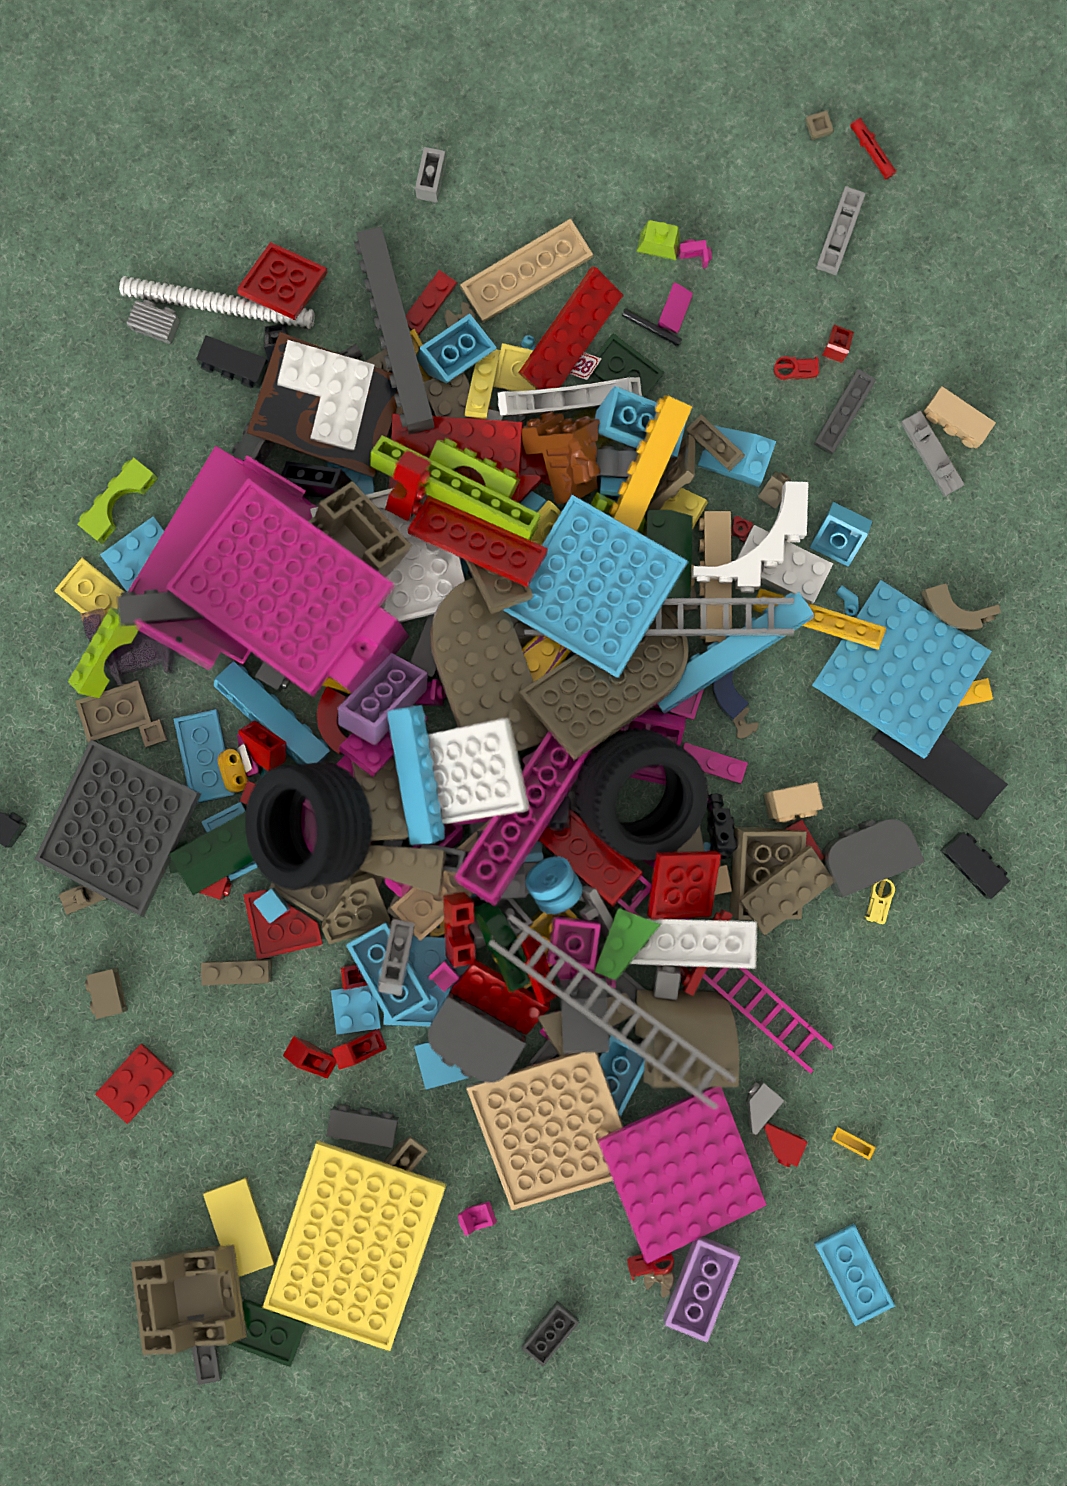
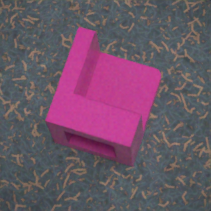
M445 960L428 978L433 980L445 992L460 978V975Z

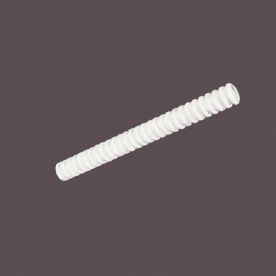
M123 276L120 281V293L122 296L127 294L128 297H132L134 295L135 298H147L149 301L154 299L155 302L161 300L162 303L167 301L168 304H181L183 307L187 305L188 308L194 306L195 309L200 307L201 310L207 308L208 311L214 310L216 313L219 311L222 314L227 312L228 315L234 313V316L240 314L241 317L246 315L248 318L254 317L255 320L258 318L261 321L267 319L268 322L274 320V323L279 321L281 324L287 323L289 326L291 324H294L295 327L300 325L301 328L307 326V329H311L314 324L315 313L313 309L307 311L306 308H303L296 320H293L250 299L247 300L246 297L243 299L240 296L234 298L233 295L228 297L227 294H214L212 291L209 293L206 290L201 292L200 289L194 291V288L188 290L187 287L181 288L179 285L176 287L173 284L168 286L167 283L161 285L160 282L155 284L154 281L148 282L145 279L141 281L139 278L135 280L134 277L128 279L127 276Z

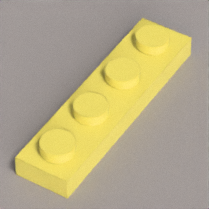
M498 349L475 364L465 408L466 417L487 419L500 356V350Z

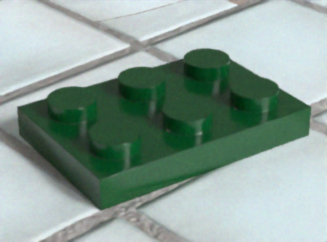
M612 333L595 355V357L601 358V360L592 372L593 375L603 382L628 377H640L641 392L644 398L647 397L664 375L663 370L614 333Z
M244 1299L242 1308L246 1337L228 1345L291 1368L307 1323L264 1309L263 1305Z

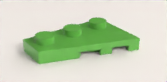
M618 908L594 972L617 980L661 924Z

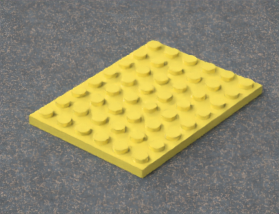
M317 1141L263 1308L390 1351L446 1184Z

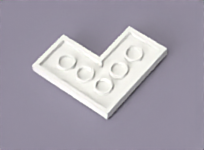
M288 340L277 385L320 397L310 440L354 451L374 364Z

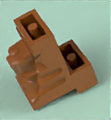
M553 411L540 414L541 418L527 421V425L522 427V442L525 453H543L556 504L567 503L572 495L580 499L598 488L597 476L600 475L601 471L596 461L597 447L595 441L598 440L599 419L590 420L589 417H582L572 421V418L564 419L563 413L553 414Z

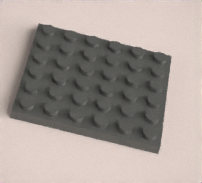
M90 740L34 860L135 914L145 916L171 860L169 854L176 850L201 793L97 741Z

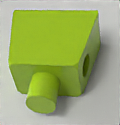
M648 220L641 230L637 252L676 260L681 241L679 227L666 224L665 222Z

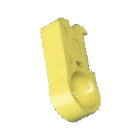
M889 879L880 881L878 895L876 894L878 883L871 885L868 916L865 915L868 921H875L879 924L886 922L891 900L895 893V886ZM887 881L890 883L891 891L887 896L882 897Z

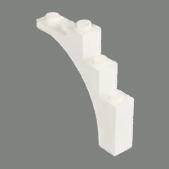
M628 377L561 388L499 392L498 406L500 415L531 416L549 411L562 412L599 407L615 386L642 396L640 377Z
M786 481L784 483L781 505L776 521L769 534L756 548L743 557L718 567L694 566L691 579H697V582L708 583L710 579L719 580V583L724 584L732 583V580H735V589H741V593H754V590H758L761 582V564H764V567L776 568L777 564L780 565L784 561V539H787V542H800V539H804L807 535L808 482Z

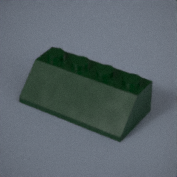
M647 510V538L688 561L667 598H691L693 516L673 510Z
M246 811L169 854L192 895L197 894L254 861L248 847L245 830Z

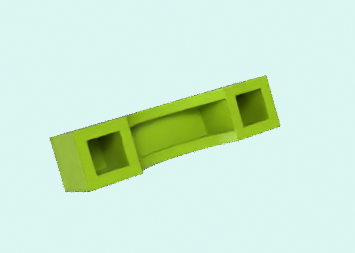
M445 438L444 441L437 440L429 459L453 471L461 466L472 467L482 475L485 487L509 499L512 498L521 480L515 477L517 473L507 468H504V470L497 468V463L485 458L483 461L477 458V453L468 448H465L464 451L457 448V443L448 438Z
M134 457L122 466V472L109 481L106 491L103 494H99L94 499V505L90 510L83 512L79 518L80 521L77 525L102 545L116 529L112 519V510L116 501L128 493L145 495L158 479L154 473Z
M110 607L68 681L79 694L100 698L110 681L104 673L105 661L114 649L121 645L132 643L139 631L136 629V625L120 627L118 609Z

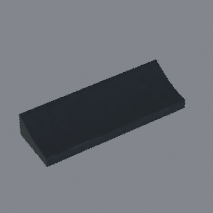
M881 730L872 738L874 742L976 820L981 817L990 804L1008 785L942 733L925 758H922Z

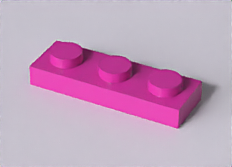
M684 743L683 749L698 761V764L701 765L705 773L739 784L742 783L747 762Z

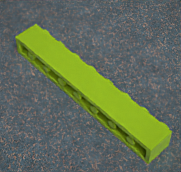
M383 435L371 451L370 466L393 477L397 461L406 450H409L431 461L429 467L431 476L424 486L427 488L425 494L528 540L532 539L538 529L541 514Z

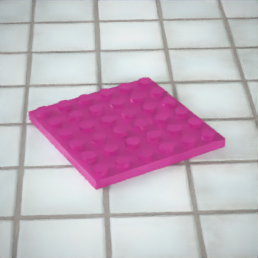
M707 1087L706 1090L703 1089L701 1092L718 1105L715 1110L692 1094L597 1139L647 1264L766 1206L722 1087Z

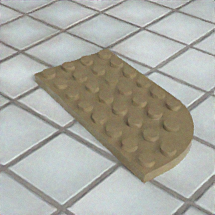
M469 579L451 590L441 601L434 614L430 633L432 654L457 726L462 728L509 718L516 752L539 745L549 730L519 697V692L532 684L533 679L510 614L506 613L504 609L491 614L475 579Z
M662 605V629H678L677 617L666 605ZM656 617L648 629H656ZM644 636L619 679L575 654L521 690L519 697L573 760H576L663 700L677 687L687 665V637Z

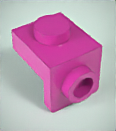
M690 239L684 241L679 246V259L701 256L702 268H707L709 260H712L711 248L707 247L706 240L695 241Z
M437 679L427 682V690L415 704L443 706V699L446 697L443 683Z
M490 1201L469 1206L458 1214L459 1225L463 1229L465 1236L470 1235L475 1230L493 1226L497 1223Z

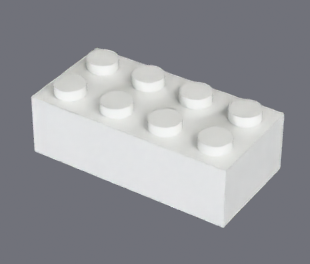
M754 525L737 559L756 548L769 532ZM784 540V561L780 565L777 564L776 568L764 567V564H761V583L786 595L790 593L795 595L800 592L806 603L813 604L833 563Z

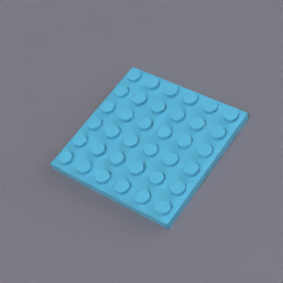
M572 495L542 546L548 548V554L529 584L533 593V599L508 607L504 611L619 679L688 561Z
M880 580L856 616L858 619L887 627L879 650L842 638L812 686L922 758H925L992 651L960 630L943 623L932 612Z

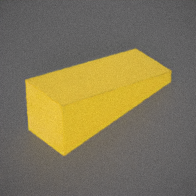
M837 1127L831 1139L868 1160H871L877 1148Z

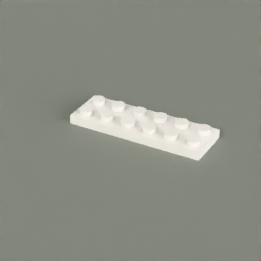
M653 919L651 921L661 924V926L654 932L646 945L641 948L630 963L756 968L757 922Z

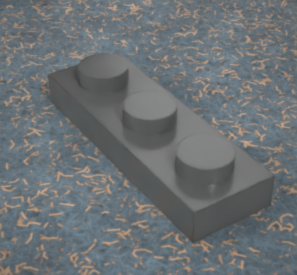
M204 1314L188 1316L187 1319L188 1321L204 1318ZM217 1346L192 1347L197 1384L202 1385L220 1381L222 1378Z

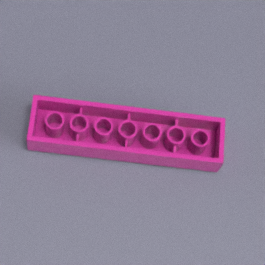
M548 732L521 773L529 809L494 815L454 877L456 882L496 906L578 778L582 764L590 754L591 749L576 760H573L555 737Z

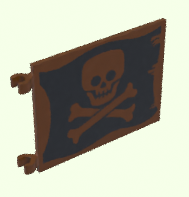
M279 332L247 433L374 478L377 469L370 466L371 451L382 435L387 437L392 423V413H395L397 407L394 396L398 394L397 387L392 388L389 377L393 373L374 367L354 451L310 440L320 397L277 385L287 341H294L332 353L336 352Z

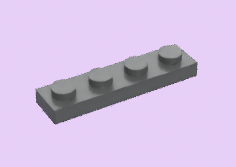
M857 369L814 445L833 455L877 380L876 378Z

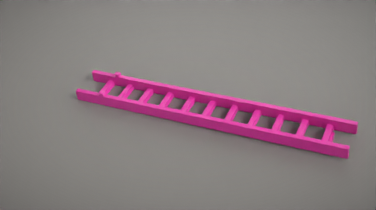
M643 876L639 880L646 887L643 891L640 889L631 899L633 902L628 906L623 900L619 899L618 901L628 912L635 915L638 914L634 909L648 895L652 888V884ZM677 918L676 920H691V919H690V918ZM721 967L712 979L704 973L703 979L810 1074L814 1070L798 1057L809 1043L816 1037L830 1050L833 1049L834 1046L746 968H739L744 975L728 993L716 983L730 967ZM750 978L761 989L743 1008L733 999V996ZM767 993L777 1004L759 1022L749 1012ZM784 1008L794 1018L776 1037L765 1027ZM798 1023H801L810 1033L792 1052L782 1041Z

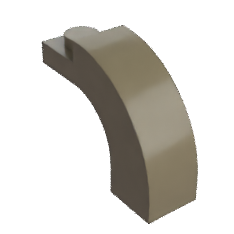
M947 583L925 589L921 592L927 610L932 612L943 623L963 632L978 630L983 627L982 623L996 620L995 616L1001 613L999 604L978 611H966L959 608L950 596Z

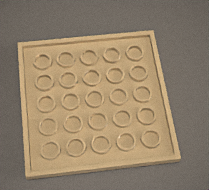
M570 1053L509 1072L503 1079L497 1082L479 1081L467 1085V1092L511 1210L613 1181L597 1139L622 1128L623 1124L597 1053Z

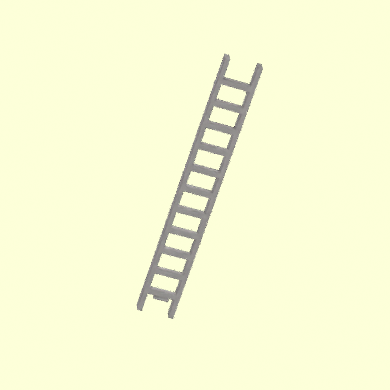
M666 598L663 605H678V629H662L661 607L656 615V629H648L644 636L794 635V629H774V605H793L794 598ZM683 605H701V629H683ZM706 605H723V629H706ZM729 605H746V629H729ZM751 605H768V629H751ZM525 630V636H545L537 630Z
M509 915L508 920L522 929V934L508 952L491 940L489 945L712 1109L715 1110L718 1107L717 1104L701 1092L703 1089H707L716 1071L732 1083L737 1078L541 937L537 932L530 929L513 915ZM529 934L542 945L530 962L525 965L513 955ZM546 948L559 956L560 959L546 979L533 971L532 968ZM566 961L579 972L565 992H562L550 982ZM583 975H585L598 986L585 1005L581 1006L570 998L569 995ZM602 989H604L617 999L602 1020H600L588 1009ZM622 1002L635 1013L622 1032L618 1033L606 1023ZM641 1016L654 1025V1027L640 1047H637L625 1037ZM658 1030H660L673 1040L657 1061L644 1052V1050ZM680 1044L692 1054L676 1075L663 1066L676 1045ZM698 1057L711 1068L695 1089L682 1078Z

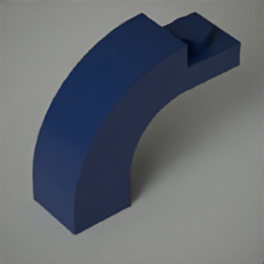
M734 670L712 683L715 701L721 711L731 721L749 704L736 691L733 685L732 676Z

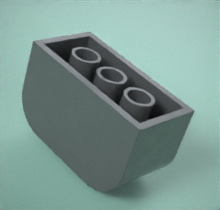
M869 819L859 823V828L856 830L855 828H848L839 832V837L829 841L823 848L822 855L824 858L821 860L833 879L834 883L830 886L834 895L838 897L848 896L925 862L911 829L905 823L895 819L877 821Z
M449 991L433 1017L428 1032L429 1044L432 1050L442 1057L441 1061L450 1067L454 1065L462 1069L461 1073L470 1079L475 1077L480 1081L488 1083L503 1079L509 1073L526 1045V1037L455 996L451 991Z

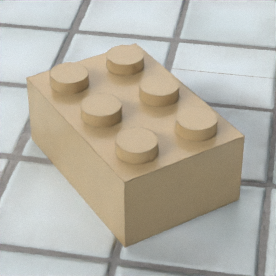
M817 782L763 793L768 818L775 819V822L794 820L795 815L797 818L817 815V810L823 809Z

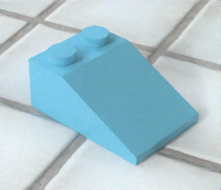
M715 426L744 453L745 457L729 472L704 448L698 466L759 487L763 481L776 441L753 433Z

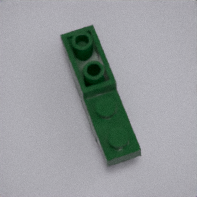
M488 901L474 907V914L488 950H493L508 991L513 992L531 983L528 973L489 945L492 940L508 952L517 940L512 927L497 904L494 906ZM520 945L513 956L525 963L527 959Z

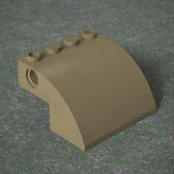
M353 481L320 502L315 517L308 521L384 577L400 563L412 547Z
M637 990V1006L737 1078L732 1083L716 1071L708 1087H739L737 1029L731 1007L723 995L718 991H695L692 996L685 991L678 990L677 1000L654 997V990ZM640 1016L636 1021L635 1035L646 1038L654 1025ZM658 1030L646 1047L645 1052L658 1061L673 1039ZM677 1044L663 1066L677 1075L692 1053L680 1044ZM697 1057L682 1079L692 1087H698L711 1067ZM644 1059L645 1083L652 1085V1087H682Z
M234 1245L196 1248L131 1262L143 1355L176 1354L194 1346L228 1345L246 1337ZM204 1314V1318L189 1321L187 1319L188 1316Z

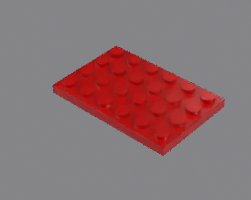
M392 413L391 440L429 458L437 440L444 441L445 438H448L457 443V448L463 451L465 448H468L477 453V458L483 461L485 458L497 463V468L504 470V468L510 469L517 473L515 477L520 479L523 422L432 416L435 428L409 434L407 427H402L400 415ZM461 466L454 470L485 486L482 475L474 468ZM391 476L389 478V489L394 488L399 482ZM519 484L511 500L519 503Z

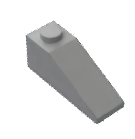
M392 919L379 979V992L401 996L415 923Z

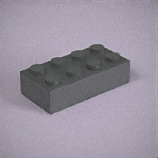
M557 1301L523 1342L522 1350L544 1367L579 1324V1319Z

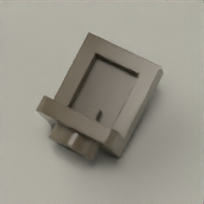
M775 471L758 498L776 509L782 500L783 485L786 481H790L791 478L783 472L778 473Z

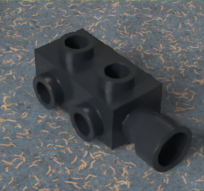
M714 793L708 795L707 808H709L707 831L710 837V851L719 852L721 854L720 860L730 858L734 850L737 849V838L733 834L734 818L731 817L730 808H722L724 805L723 796Z

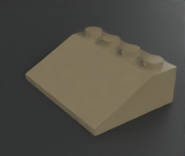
M734 827L737 849L734 850L732 858L730 913L733 914V917L738 920H752L738 899L806 848V831L762 827ZM802 907L787 919H802Z

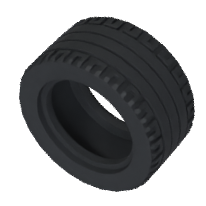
M646 729L623 730L603 740L590 752L582 764L575 788L577 809L587 827L620 855L627 858L630 857L633 860H654L657 853H670L678 850L691 839L699 828L708 802L707 779L698 761L685 749L665 736ZM651 765H662L666 776V786L658 806L649 815L640 820L619 822L616 804L619 792L626 780L639 769Z
M326 762L295 764L273 768L259 779L248 800L245 830L248 847L260 872L279 887L297 890L339 883L352 877L362 866L369 852L372 839V817L364 790L357 779L343 767ZM305 797L312 807L316 821V842L313 853L308 849L301 829V810Z

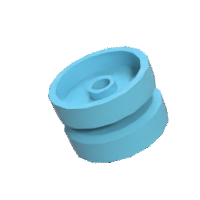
M550 857L537 863L529 871L525 880V885L540 910L546 914H557L571 908L579 900L583 891L580 880L568 860L563 857Z

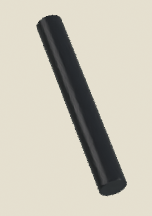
M625 308L622 314L623 317L679 347L682 341L681 338Z

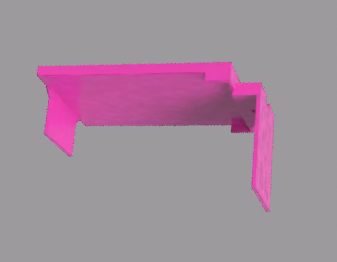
M215 445L128 592H135V595L144 594V591L157 589L158 593L167 592V585L248 479L306 521L312 519L310 509L317 506L303 497L306 492L304 489L249 456H246L243 461ZM207 618L144 624L139 620L135 621L137 630L209 671L220 652L241 665L245 663L251 650ZM177 637L182 638L181 643L176 642Z
M250 479L244 483L166 587V589L312 696L316 694L328 676L353 693L391 653L396 655L409 638L408 633L399 621L381 608V605L393 591L395 585ZM363 645L367 647L366 651H361Z

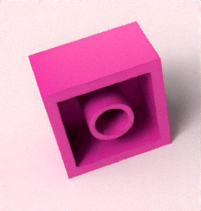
M553 915L549 942L585 969L594 970L601 925L598 921ZM548 949L547 961L549 964L556 965L560 957ZM565 961L564 964L562 965V966L573 967V966H571L570 964H568L566 961Z

